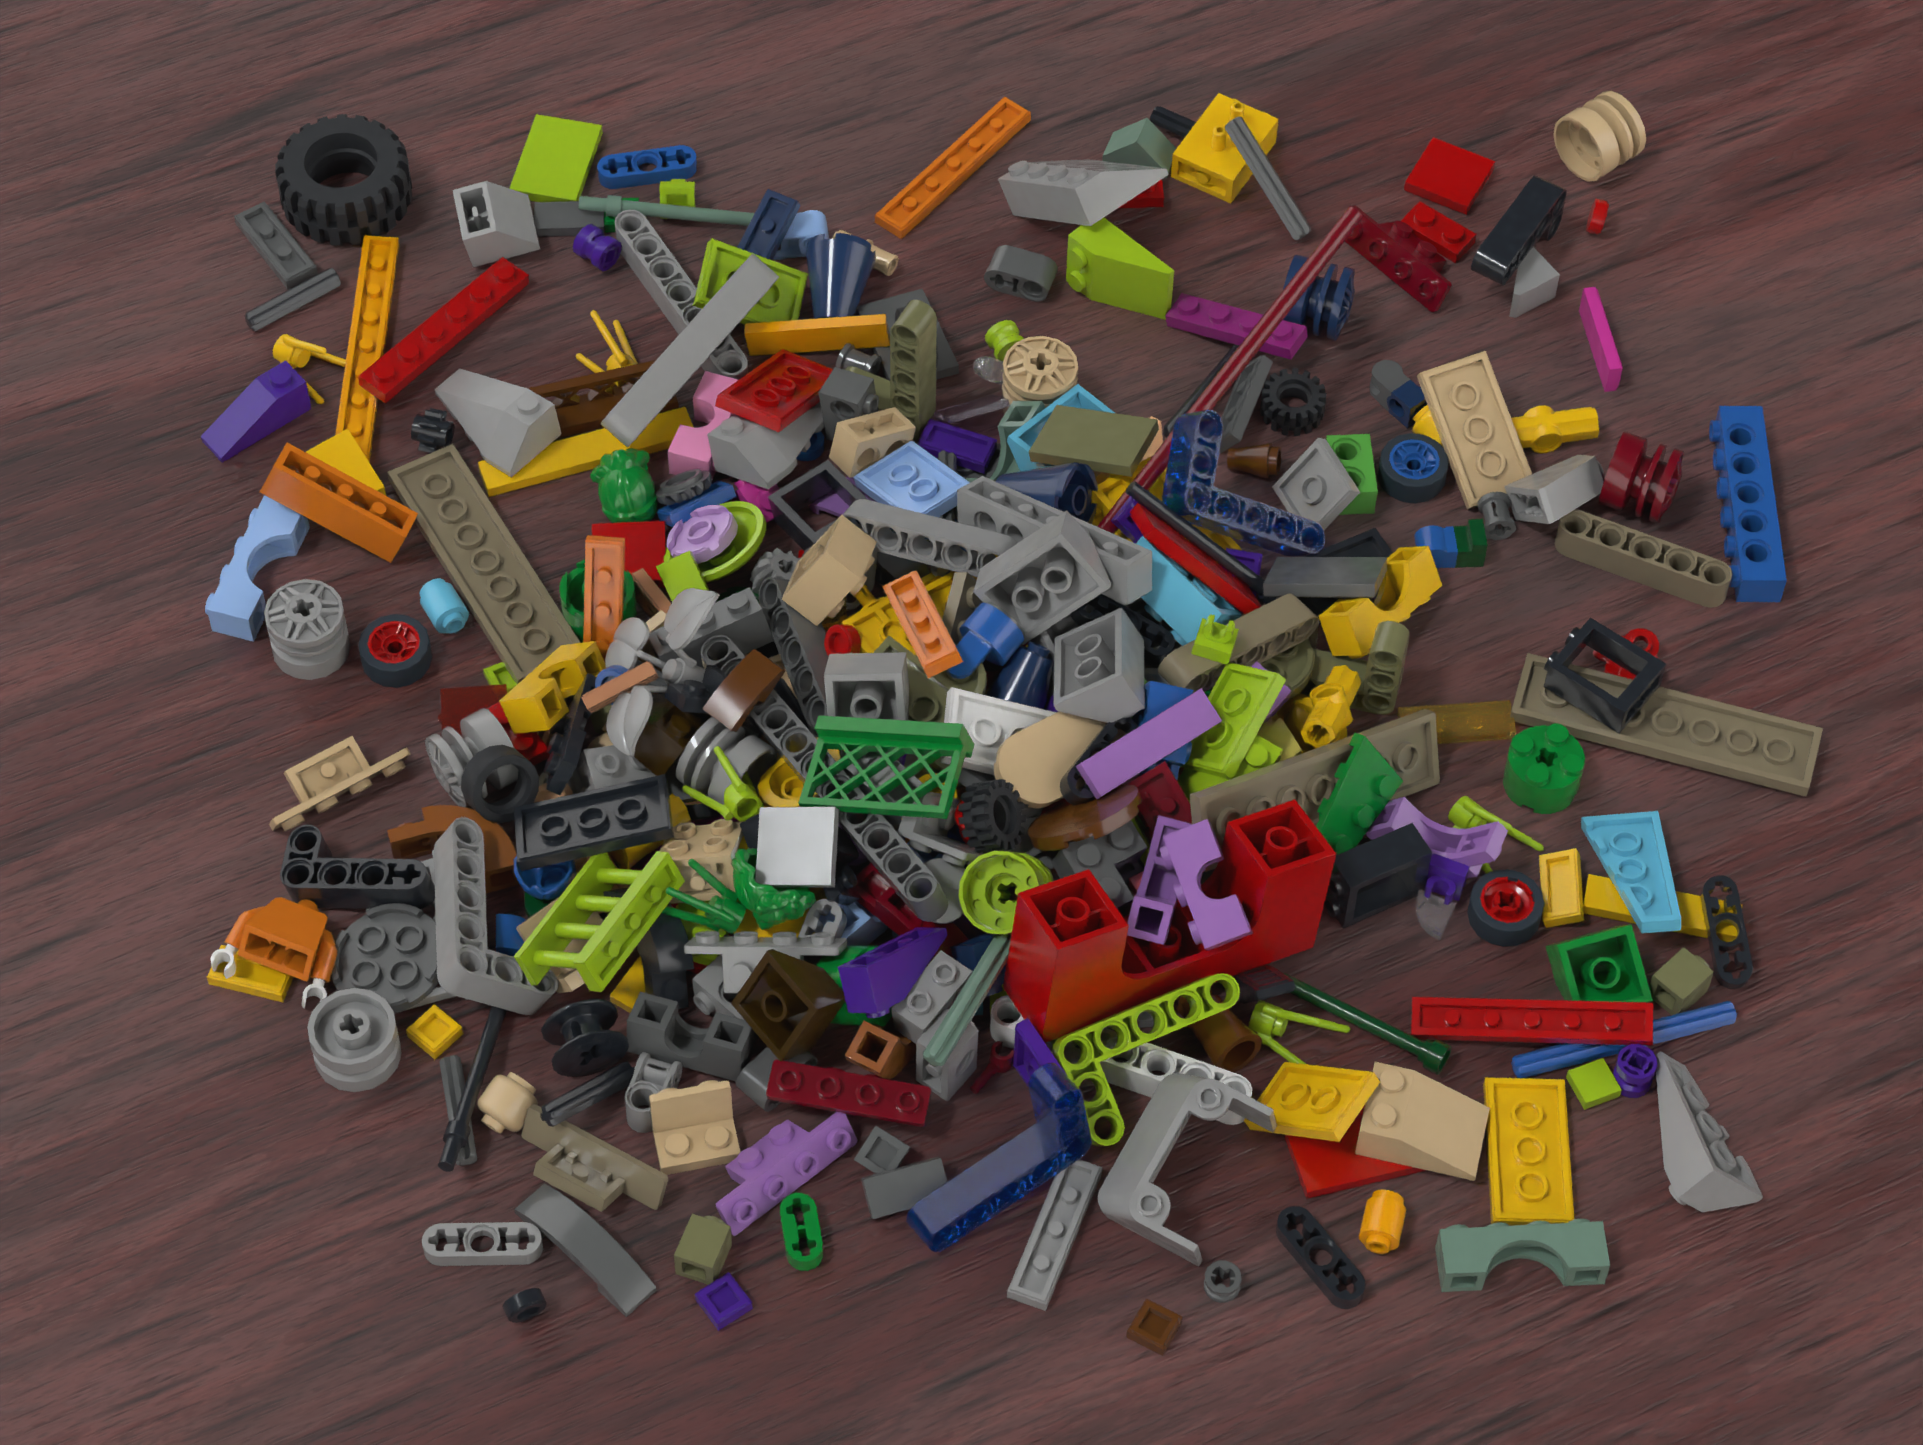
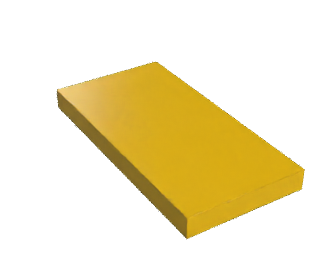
M1485 1077L1483 1083L1484 1105L1490 1108L1486 1123L1491 1224L1502 1222L1509 1226L1527 1225L1533 1221L1540 1220L1555 1224L1568 1223L1574 1220L1565 1079Z

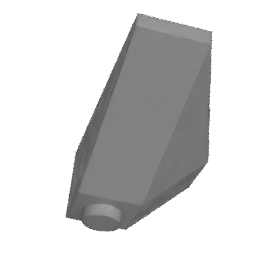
M821 403L816 404L780 432L737 415L724 420L718 427L707 434L715 471L765 489H770L794 470L799 453L806 452L811 446L810 438L812 435L823 429L824 422Z

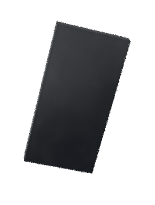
M665 774L514 807L517 862L521 871L674 838L669 786Z

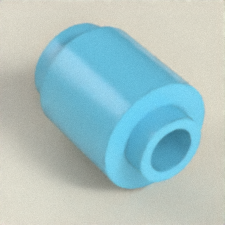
M437 578L427 582L419 592L421 597L420 604L433 626L439 633L458 632L464 627L469 617V611L453 585L444 579Z

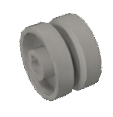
M350 988L336 991L322 999L312 1011L307 1026L309 1042L316 1069L328 1084L338 1090L350 1092L370 1090L386 1082L398 1068L402 1054L394 1011L385 998L371 990Z

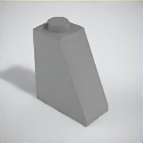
M1576 455L1506 485L1505 490L1510 497V505L1515 520L1551 524L1601 493L1604 471L1595 456Z

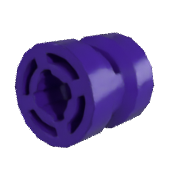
M593 224L583 227L573 243V252L583 259H590L592 265L601 271L610 269L618 260L622 250L620 241L612 236H604L603 230Z
M1631 1044L1625 1046L1619 1052L1613 1076L1622 1090V1096L1639 1098L1649 1091L1657 1068V1058L1648 1047L1640 1044Z

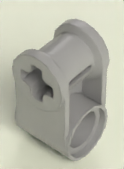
M647 1052L640 1054L633 1077L625 1094L626 1119L628 1125L633 1130L641 1133L653 1131L650 1107L645 1109L637 1107L642 1105L650 1106L649 1096L652 1094H657L666 1088H678L682 1074V1062L674 1061L671 1064L650 1057V1053Z

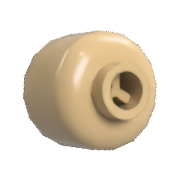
M512 1072L507 1076L496 1075L477 1101L480 1111L485 1114L481 1122L498 1134H501L504 1129L511 1132L520 1131L524 1126L527 1109L533 1104L538 1105L537 1099L533 1095L536 1089Z

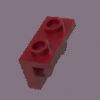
M1166 761L1127 783L1138 788L1143 800L1142 804L1137 805V808L1139 810L1138 814H1142L1149 826L1143 831L1150 843L1152 842L1158 815L1192 823L1190 801Z

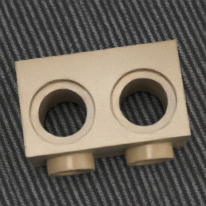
M895 407L837 422L829 458L849 478H852L909 441H913L916 427Z

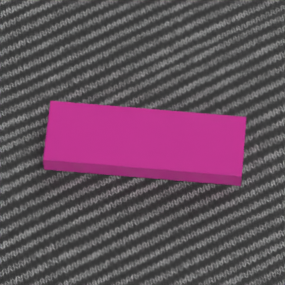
M1596 287L1584 288L1579 313L1604 392L1617 391L1623 366L1598 289Z

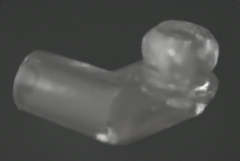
M981 356L974 361L973 370L979 377L996 384H1003V361L990 356Z

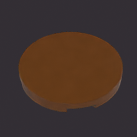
M1121 784L1099 799H1096L1094 796L1089 801L1079 805H1073L1064 801L1036 818L1027 830L1028 835L1036 849L1042 851L1067 849L1069 847L1067 841L1077 842L1091 836L1096 840L1122 827L1138 814L1137 805L1142 804L1143 800L1136 786Z

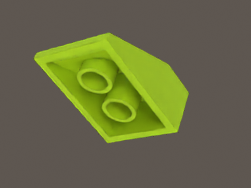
M1102 218L1092 226L1081 225L1068 235L1066 281L1073 290L1081 292L1092 301L1166 320L1165 315L1172 305L1174 270L1106 218Z

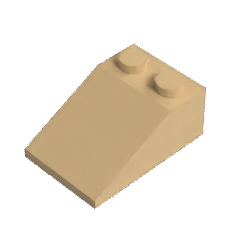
M1375 1062L1373 1072L1380 1083L1365 1104L1355 1154L1475 1181L1490 1108L1415 1070Z

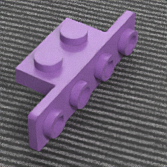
M834 1113L811 1132H807L787 1119L782 1124L773 1127L766 1136L750 1148L741 1151L737 1158L725 1166L730 1178L740 1185L716 1203V1208L726 1225L731 1226V1234L733 1236L739 1234L857 1143V1138L845 1113Z

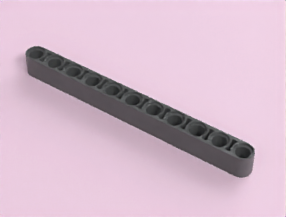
M716 635L707 639L701 648V657L705 664L715 665L726 675H729L745 657L733 641L725 635ZM773 689L765 702L758 701L748 718L799 779L805 783L817 739ZM827 752L824 764L828 768L836 761ZM844 770L833 776L840 786L851 779ZM829 779L815 789L814 796L823 798L836 788ZM858 787L846 794L850 800H860L865 796ZM839 812V826L919 919L927 922L935 921L946 913L948 899L937 879L883 815Z

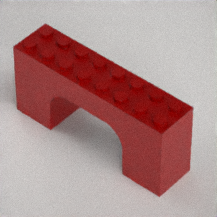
M1294 799L1227 822L1221 850L1224 860L1219 861L1215 871L1201 887L1204 894L1211 899H1223L1234 894L1238 895L1253 934L1209 951L1204 948L1203 943L1195 944L1188 926V922L1194 920L1189 906L1182 908L1179 900L1164 945L1128 936L1129 915L1123 917L1089 869L1018 893L1003 988L1024 1020L1027 1018L1030 1020L1046 1043L1204 977L1221 973L1234 976L1313 948L1336 852L1298 802Z

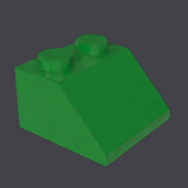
M1632 924L1608 928L1545 946L1555 983L1564 1000L1608 1002L1653 1001Z

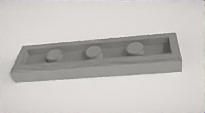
M1064 1154L1008 1288L1007 1298L1046 1311L1102 1175V1167Z

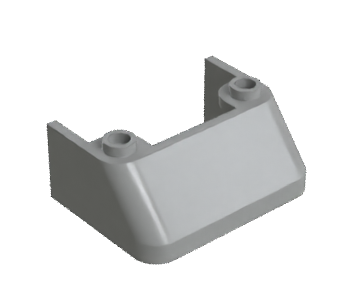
M1181 1073L1166 1076L1158 1085L1099 1190L1098 1203L1102 1213L1110 1220L1199 1267L1203 1259L1198 1245L1163 1227L1170 1214L1171 1203L1167 1193L1154 1185L1153 1182L1191 1115L1202 1120L1213 1121L1221 1118L1230 1110L1274 1132L1277 1127L1274 1110L1215 1079Z

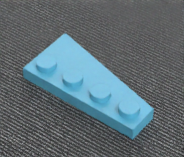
M1649 811L1581 817V829L1640 932L1654 933L1681 930V915L1659 812Z

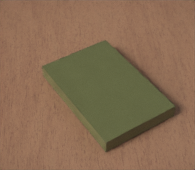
M1056 405L1028 451L1030 461L1051 465L1078 462L1089 465L1093 471L1132 477L1159 430L1158 420Z

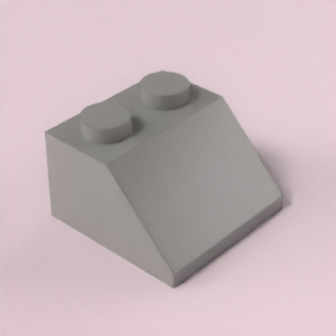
M906 652L829 654L824 672L828 716L908 720L909 678Z

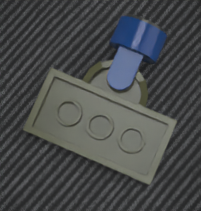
M981 603L959 628L963 638L955 646L963 662L929 679L917 656L888 636L874 653H907L909 678L908 721L944 723L947 692L951 687L986 695L987 676L983 662L987 660L995 665L1003 666L1025 640L1024 632L1016 620L993 603ZM941 757L930 764L939 772L950 766V764L942 763Z

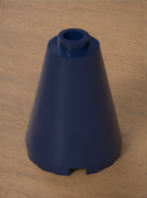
M836 233L835 239H824L825 234H819L811 238L806 246L814 319L854 316L873 269L876 251H871V244L868 241L854 235Z
M1074 462L1000 475L995 481L1063 512L1067 510L1072 516L1090 524L1094 520L1097 503H1091L1092 491H1098V485L1093 470L1087 464Z
M1029 641L1027 647L1020 645L986 689V696L1045 710L1054 666V660L1048 657L1050 650Z

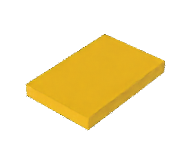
M1284 1062L1257 1100L1274 1110L1277 1123L1275 1131L1271 1132L1246 1118L1244 1122L1250 1130L1340 1142L1380 1081L1374 1072Z

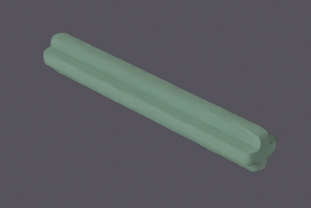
M1002 934L993 938L924 1050L923 1058L930 1065L937 1067L943 1066L999 976L1008 960L1010 947L1008 936Z

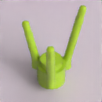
M719 746L714 747V753L732 782L724 791V805L688 785L682 787L684 793L719 812L726 821L735 817L738 821L744 822L759 814L760 807L764 806V803L756 793L748 772L746 771L741 780Z
M1468 796L1461 797L1449 812L1448 819L1455 824L1453 828L1468 829L1499 821L1508 830V835L1539 852L1544 849L1542 844L1513 828L1511 824L1486 811ZM1484 863L1481 867L1486 874L1493 871L1488 863Z
M1262 1000L1256 1004L1249 1022V1028L1258 1032L1257 1035L1261 1037L1262 1044L1270 1047L1287 1061L1301 1064L1306 1063L1272 1039L1274 1035L1279 1037L1283 1035L1289 1020L1342 1033L1350 1032V1027L1347 1025L1283 1010V1008Z

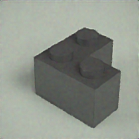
M1130 820L1122 827L1096 840L1091 836L1087 839L1070 843L1067 849L1058 851L1051 863L1060 878L1089 869L1120 914H1122L1132 903L1134 897L1119 871L1136 863L1147 849V846Z

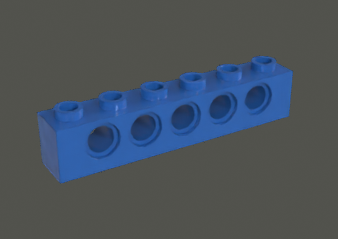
M1719 406L1716 420H1711L1709 424L1710 442H1715L1716 449L1713 451V469L1719 470L1720 475L1717 479L1716 494L1718 499H1723L1720 525L1721 528L1727 529V536H1725L1724 555L1726 558L1731 559L1729 567L1732 571V578L1729 587H1734L1736 602H1780L1787 579L1763 407Z

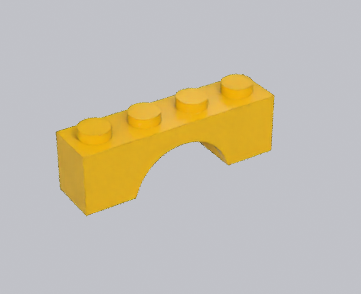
M1429 546L1399 547L1387 558L1388 569L1373 603L1369 598L1338 599L1318 616L1332 656H1349L1351 659L1366 656L1370 653L1375 630L1379 623L1383 621L1403 622L1410 618V613L1419 605L1425 604L1431 599L1430 596L1442 586Z

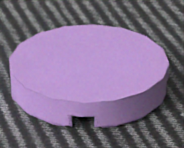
M707 505L689 513L692 518L685 523L682 522V519L678 521L669 532L666 545L673 558L687 551H692L697 564L706 562L719 555L731 544L737 534L738 524L733 514L722 505Z

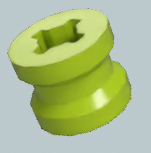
M1011 320L996 323L985 335L987 345L990 349L994 350V356L1001 365H1003L1006 352L1016 342L1025 339L1019 335L1016 323Z

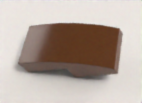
M753 649L729 673L702 709L731 731L737 732L758 701L765 702L785 673V670L758 650Z

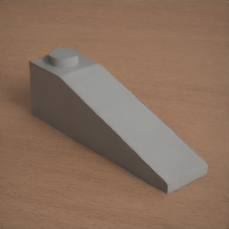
M460 368L435 389V393L452 417L458 420L464 428L466 436L478 447L483 459L510 477L514 476L561 435L555 405L530 389Z
M1660 1051L1655 1055L1657 1058L1656 1080L1664 1170L1671 1183L1669 1185L1671 1195L1681 1205L1688 1204L1702 1213L1759 1202L1763 1195L1750 1167L1743 1156L1734 1158L1724 1141L1730 1136L1724 1126L1719 1125L1710 1114L1705 1112V1109L1709 1107V1103L1688 1069L1682 1063Z

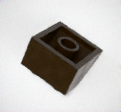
M651 694L653 697L652 710L645 728L637 741L634 757L656 776L666 774L679 762L680 756L693 735L712 717L708 713L682 712L665 698V694ZM606 724L602 728L605 733H607Z
M770 949L766 951L731 1004L779 1061L782 1062L812 1050L846 1001L842 989L823 968Z

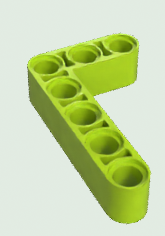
M1224 973L1204 977L1066 1034L1054 1042L1051 1053L1070 1079L1068 1101L1080 1131L1088 1143L1095 1146L1114 1145L1120 1141L1125 1129L1122 1116L1100 1062L1229 1009L1236 1004L1240 995L1239 984L1235 978ZM1215 981L1220 982L1226 991L1225 999L1221 1003L1215 1002L1210 995V988ZM1179 996L1187 999L1190 1006L1189 1014L1185 1018H1180L1174 1011V1002ZM1143 1011L1148 1012L1154 1021L1153 1028L1149 1033L1142 1032L1137 1025L1138 1016ZM1106 1026L1113 1028L1117 1033V1043L1111 1049L1105 1047L1100 1038L1101 1032ZM1070 1041L1075 1042L1081 1050L1080 1059L1075 1064H1071L1064 1057V1047ZM1085 1079L1091 1080L1096 1087L1095 1097L1089 1102L1082 1099L1079 1094V1086ZM1101 1116L1108 1119L1111 1124V1133L1105 1139L1099 1138L1094 1130L1095 1122Z

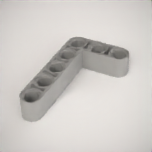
M867 499L854 501L843 513L844 517L877 541L871 555L875 558V561L864 574L867 577L865 585L870 592L875 585L878 552L955 572H968L971 576L978 577L980 568L995 559V555L999 556L1017 544V541L1005 534ZM849 592L843 598L845 603L842 609H855L860 605V602Z
M466 817L456 818L434 845L438 982L446 992L454 996L523 1015L535 1014L558 989L557 977L553 971L549 970L537 986L531 985L513 956L488 950L484 836L480 826L475 821Z

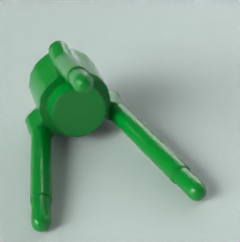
M690 859L688 861L689 866L722 896L715 895L709 903H705L682 891L667 887L666 894L704 911L705 916L666 906L662 913L707 926L717 932L722 929L730 934L734 933L744 918L746 908L737 902L736 892L724 886L696 860Z

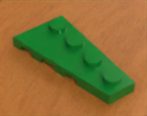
M1354 733L1349 743L1353 750L1346 764L1340 762L1334 775L1338 781L1330 798H1323L1317 811L1319 813V821L1316 827L1336 852V855L1358 845L1403 782L1367 737L1358 733Z

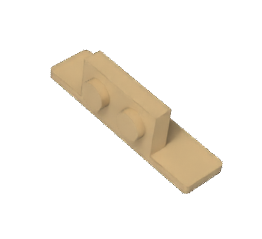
M350 736L286 770L284 775L300 804L274 817L269 823L272 831L282 826L286 832L303 823L305 819L302 815L316 808L320 814L337 805L339 802L336 797L350 791L352 796L366 790L373 785L370 779L383 773L385 778H388L406 767L403 762L411 755L408 748H404L384 760L369 766L354 737Z

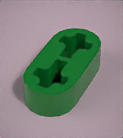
M793 1193L785 1197L780 1205V1222L786 1257L793 1268L800 1271H809L815 1269L823 1259V1242L817 1208L814 1200L809 1195ZM794 1208H801L802 1213H804V1225L797 1226L796 1218L793 1214ZM800 1238H806L810 1255L802 1256L801 1251H799Z

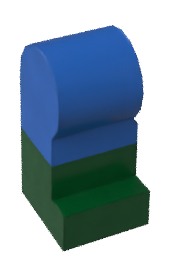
M1468 519L1466 526H1449L1445 528L1434 525L1420 528L1414 535L1416 547L1429 546L1436 568L1484 566L1488 544L1483 519Z

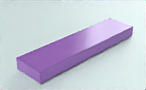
M1201 688L1081 762L1076 768L1095 798L1099 799L1214 727L1222 720Z

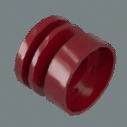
M1623 432L1610 461L1601 489L1599 504L1622 511L1632 497L1637 499L1635 516L1641 518L1648 503L1653 505L1649 521L1659 523L1676 495L1682 477L1684 451L1675 448L1668 463L1663 460L1667 445L1660 444L1651 458L1646 456L1648 439Z

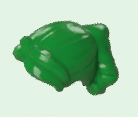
M630 448L626 449V451L621 449L615 450L611 454H604L601 457L600 464L594 467L590 474L591 480L598 483V495L602 504V511L611 523L651 521L657 512L658 499L655 493L654 482L648 473L647 465L650 455L645 450Z
M738 849L735 852V858L731 862L735 892L741 904L752 912L761 930L770 929L789 920L799 919L816 902L815 894L810 892L809 888H774L769 884L755 882L757 849Z

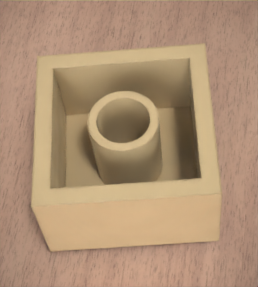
M841 515L797 562L782 600L816 626L826 616L832 619L845 603L843 598L849 592L855 595L865 584L867 577L864 574L875 561V558L871 555L877 541Z

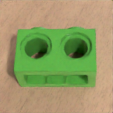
M1370 434L1326 435L1327 442L1360 491L1339 515L1374 514L1378 489Z

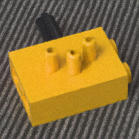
M1220 93L1216 95L1197 122L1161 106H1156L1150 116V121L1154 125L1184 137L1172 155L1171 177L1230 204L1253 173L1225 130V125L1236 117H1242L1261 149L1267 155L1276 143L1279 119Z

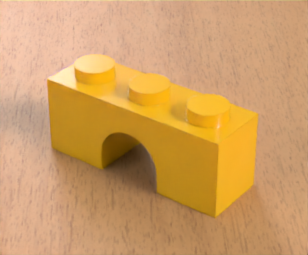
M596 641L561 645L499 700L514 734L549 730L569 712L564 699L577 693L587 673L597 677L602 670L606 669Z

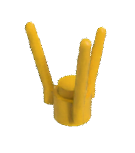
M592 310L590 315L613 352V355L606 362L607 370L638 364L620 322L614 320L613 326L624 353L621 352L597 311ZM581 353L576 354V359L592 372L604 371ZM626 381L614 382L610 387L615 385L617 387L622 386Z
M288 334L280 336L273 347L274 359L280 363L286 360L293 369L304 367L308 363L310 356L345 367L346 359L326 353V348L301 341ZM307 383L309 396L318 404H323L324 399Z

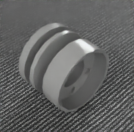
M303 579L289 582L272 594L267 601L264 615L274 661L279 668L294 678L306 680L323 678L339 670L348 659L351 644L342 599L336 590L322 581Z
M485 708L461 719L462 737L452 727L448 726L443 729L442 737L438 734H433L425 740L426 751L439 783L458 806L466 808L470 805L465 801L461 791V776L467 763L476 753L489 746L505 745L514 748L497 718ZM512 764L503 765L493 770L486 778V781L494 789L501 790L518 781V769ZM486 782L482 787V799L486 798L488 794Z
M711 717L696 731L685 747L676 768V778L682 784L691 786V788L703 794L708 792V797L724 805V791L732 782L714 753V747L719 746L741 780L746 771L748 772L756 793L759 795L758 784L760 778L776 763V750L755 735L745 738V730L742 726L737 732H734L714 717Z

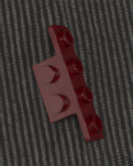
M1356 205L1349 206L1357 209L1362 214L1363 219L1345 242L1429 311H1438L1452 284L1438 273L1441 272L1447 260L1437 253V248L1433 244L1418 238L1412 233V228L1402 221L1396 220L1378 224Z
M776 1059L772 1064L766 1097L774 1101L923 1127L929 1107L931 1088L884 1079L872 1074L861 1075L845 1072L834 1067L822 1068L789 1061L780 1062Z

